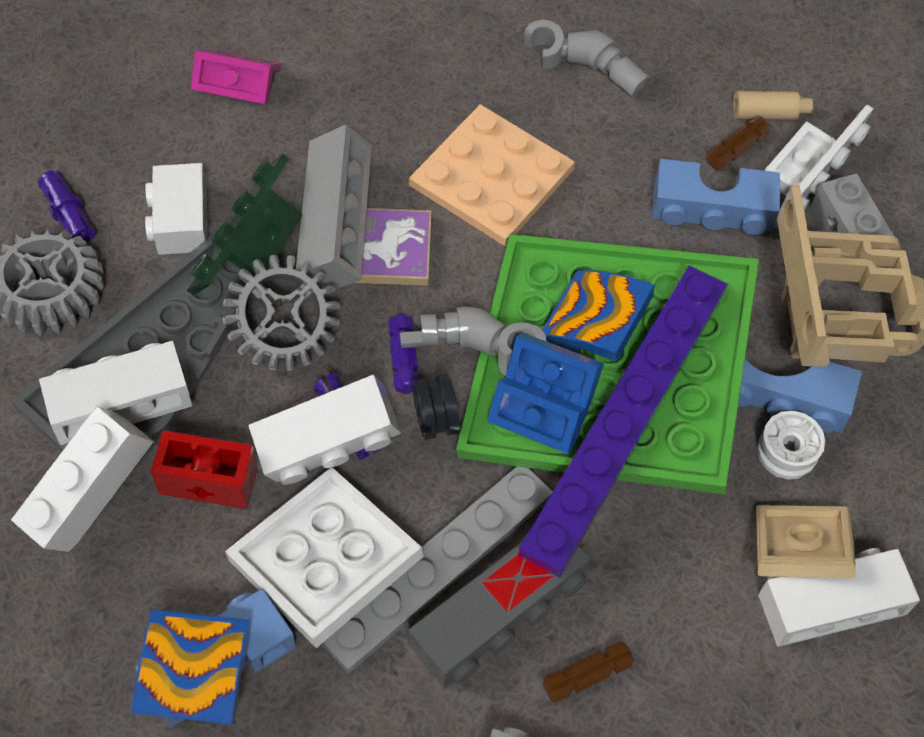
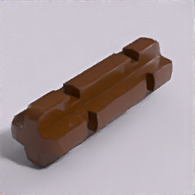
M762 116L754 117L747 122L748 126L740 127L721 141L722 145L718 144L709 150L706 162L716 171L723 170L730 164V159L735 161L755 146V140L760 142L766 138L771 129L770 123L765 121Z
M619 641L606 647L604 653L598 651L566 666L567 670L564 673L558 670L546 676L543 682L544 690L553 703L560 702L570 697V693L573 690L578 693L609 678L612 671H615L617 674L630 668L634 661L628 646L624 642Z

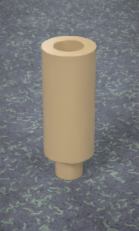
M736 91L733 98L735 119H753L756 116H762L764 120H797L799 114L812 113L813 100L812 98H800L799 92Z

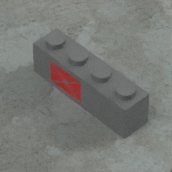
M522 543L411 627L408 630V645L443 687L453 679L457 684L463 683L478 670L480 665L477 660L490 650L495 655L501 653L515 640V630L525 622H528L531 626L536 625L552 610V606L549 603L562 593L566 598H569L587 582L585 575L591 560L586 553L578 546L562 576L558 577L519 556V548Z

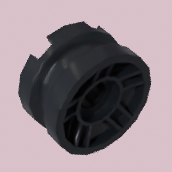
M448 373L437 375L434 381L427 382L424 378L413 380L414 405L421 435L424 440L434 439L437 433L445 432L447 436L459 434L460 419L453 384Z

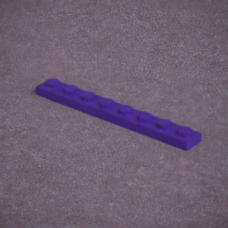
M688 266L520 546L519 556L558 577L562 576L726 293L727 283Z

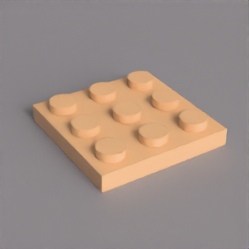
M480 104L409 177V186L506 246L509 235H516L574 170L575 161Z

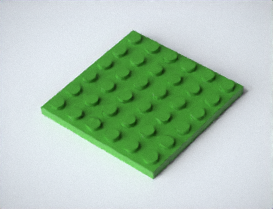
M510 234L490 311L492 316L506 326L514 323H530L543 330L575 273L580 270L610 272L654 284V296L617 362L584 349L580 351L579 354L602 362L604 365L582 428L571 452L568 454L487 422L498 381L505 378V376L498 368V355L490 356L480 352L456 448L458 458L565 473L688 266H691L727 283L726 293L617 480L726 495L759 259Z

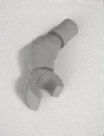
M549 20L534 21L525 30V47L530 49L537 45H547L550 47L543 50L542 70L557 66L561 62L562 57H567V62L587 65L595 71L599 69L602 73L609 74V79L618 87H622L631 96L639 91L650 77L630 58H623V52L618 49V42L600 31L568 33L567 38H564L563 30L560 26Z
M457 307L456 312L444 313V318L436 319V314L420 315L421 331L400 333L401 348L437 346L438 340H446L447 345L459 344L460 348H472L490 356L498 355V368L505 377L516 336L525 333L546 341L543 330L536 325L514 323L506 326L486 310L477 307Z

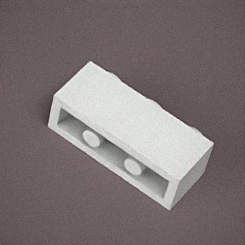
M173 341L163 344H148L135 352L121 356H106L99 359L96 363L75 369H61L51 376L39 379L50 425L60 445L71 441L96 406L120 414L132 424L192 407Z
M374 374L248 425L264 475L276 482L281 481L284 485L305 479L308 476L307 471L323 465L324 468H331L341 465L349 460V454L364 448L366 451L381 449L391 443L390 438L401 434L385 386Z
M96 406L11 520L42 548L69 552L80 541L154 441L122 415Z
M872 548L855 555V578L769 576L758 596L777 647L908 615L920 599L899 550L895 549L881 553L879 548Z

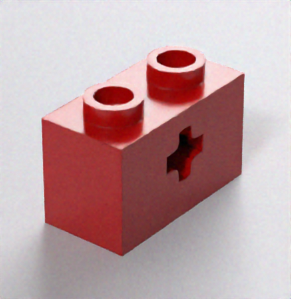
M163 430L150 472L160 495L247 509L258 467L253 445Z

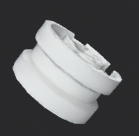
M797 411L780 412L770 418L759 437L757 445L759 460L766 470L777 477L784 479L801 478L812 471L824 452V433L816 420L805 413ZM788 441L794 442L793 447L795 451L786 449L784 444H787Z

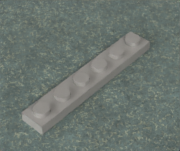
M517 466L423 545L424 557L322 643L324 648L348 674L351 673L544 506L553 491L529 468Z

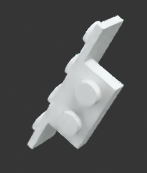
M866 105L837 140L809 122H806L765 169V171L780 172V192L787 196L791 185H800L805 210L809 203L806 197L811 192L816 195L820 184L829 180L830 175L827 172L831 168L837 171L843 165L851 152L848 147L851 144L858 146L863 141L871 128L866 122L874 108ZM776 220V223H775L774 227H776L777 229H779V228H778V222H777V220Z

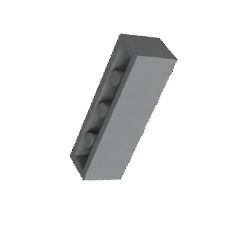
M347 124L309 141L296 270L300 271L303 263L309 261L311 262V268L306 274L312 279L316 273L322 271L325 277L317 284L320 290L328 285H333L335 290L361 280L372 145Z

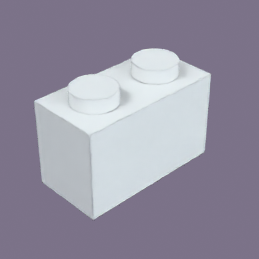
M202 163L153 166V183H146L147 205L152 207V216H146L145 218L147 240L155 241L158 255L190 253L208 238L207 184Z

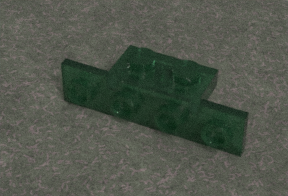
M282 154L271 163L264 160L255 170L250 179L255 184L250 192L244 191L233 204L231 211L235 215L231 222H224L213 235L211 242L215 244V247L210 255L204 254L192 268L190 274L195 278L187 289L190 294L194 296L208 287L226 259L239 269L247 270L253 277L256 275L253 269V261L257 259L263 263L265 270L270 269V256L279 255L303 215L271 190V187L289 160L287 156Z

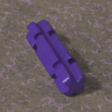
M400 313L396 317L390 318L388 322L390 337L394 336V338H390L393 372L397 371V373L393 374V382L396 392L411 394L413 392L412 381L419 379L418 371L414 372V370L418 369L416 347L401 348L400 333L414 332V322L412 317Z

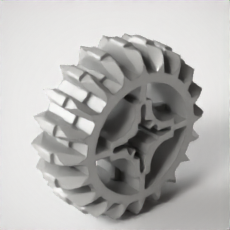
M49 226L45 234L39 235L32 228L30 237L23 239L16 235V244L13 246L2 244L1 252L3 256H0V316H2L4 322L9 327L17 325L18 330L24 334L33 327L35 333L42 336L46 326L51 325L52 330L59 335L60 323L67 321L68 325L75 328L77 323L75 315L79 314L82 317L89 318L90 309L88 305L99 306L100 298L98 293L104 291L103 268L101 263L98 262L95 250L91 246H87L86 241L81 236L73 238L67 229L57 235ZM77 268L75 279L68 287L65 283L71 277L69 273ZM23 274V279L18 283L20 287L13 293L17 279Z
M277 255L270 256V269L265 270L263 263L259 259L253 261V269L256 275L253 277L247 270L241 269L238 275L246 285L243 287L231 282L228 287L232 294L239 297L238 300L229 298L223 301V307L236 310V314L223 317L224 325L237 324L238 329L228 334V340L232 342L243 337L245 343L239 347L237 352L240 356H243L250 348L254 349L256 354L253 356L251 363L255 366L261 362L263 355L270 357L268 362L269 371L276 370L278 359H284L285 370L292 371L294 369L293 357L295 356L298 357L303 367L308 366L310 358L306 351L310 350L317 357H321L324 354V350L317 342L318 339L331 344L335 338L324 328L338 327L340 323L339 319L327 316V312H333L340 308V304L337 301H325V297L330 296L335 291L334 286L328 285L320 290L317 284L323 280L325 274L319 271L312 279L306 274L311 268V262L309 261L303 263L300 271L293 269L295 257L292 255L287 257L285 268H279ZM271 280H287L298 284L300 287L289 295L281 296L274 293L270 288L267 289L263 283ZM251 293L259 299L258 303L265 312L264 320L253 332L248 326L245 315L246 301ZM309 295L316 309V323L312 334L304 327L305 324L298 314L299 306ZM294 299H297L288 314L291 322L284 324L282 319L280 323L274 322L269 328H265L270 323L275 312L271 305L279 303L281 307L282 304L288 305ZM281 330L287 332L292 337H296L301 344L289 348H277L263 343L262 340L272 332Z

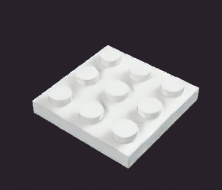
M332 467L225 551L229 561L258 590L263 588L273 605L316 648L424 557L422 547Z

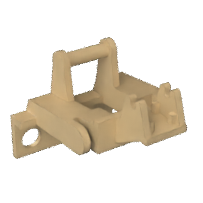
M791 185L777 216L786 270L782 302L784 306L788 307L793 343L790 347L791 357L793 359H800L801 366L828 367L830 359L885 363L888 356H906L917 352L924 345V279L911 274L907 253L905 250H900L899 240L894 236L808 231L800 185ZM824 279L859 282L860 290L890 293L896 324L913 325V333L889 331L886 313L822 310L818 286Z

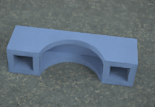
M745 359L739 406L745 407L751 404L767 409L771 416L784 411L805 413L816 420L823 433L834 431L842 433L852 415L862 371L830 362L828 367L812 366L805 372L797 375L776 376L757 369Z

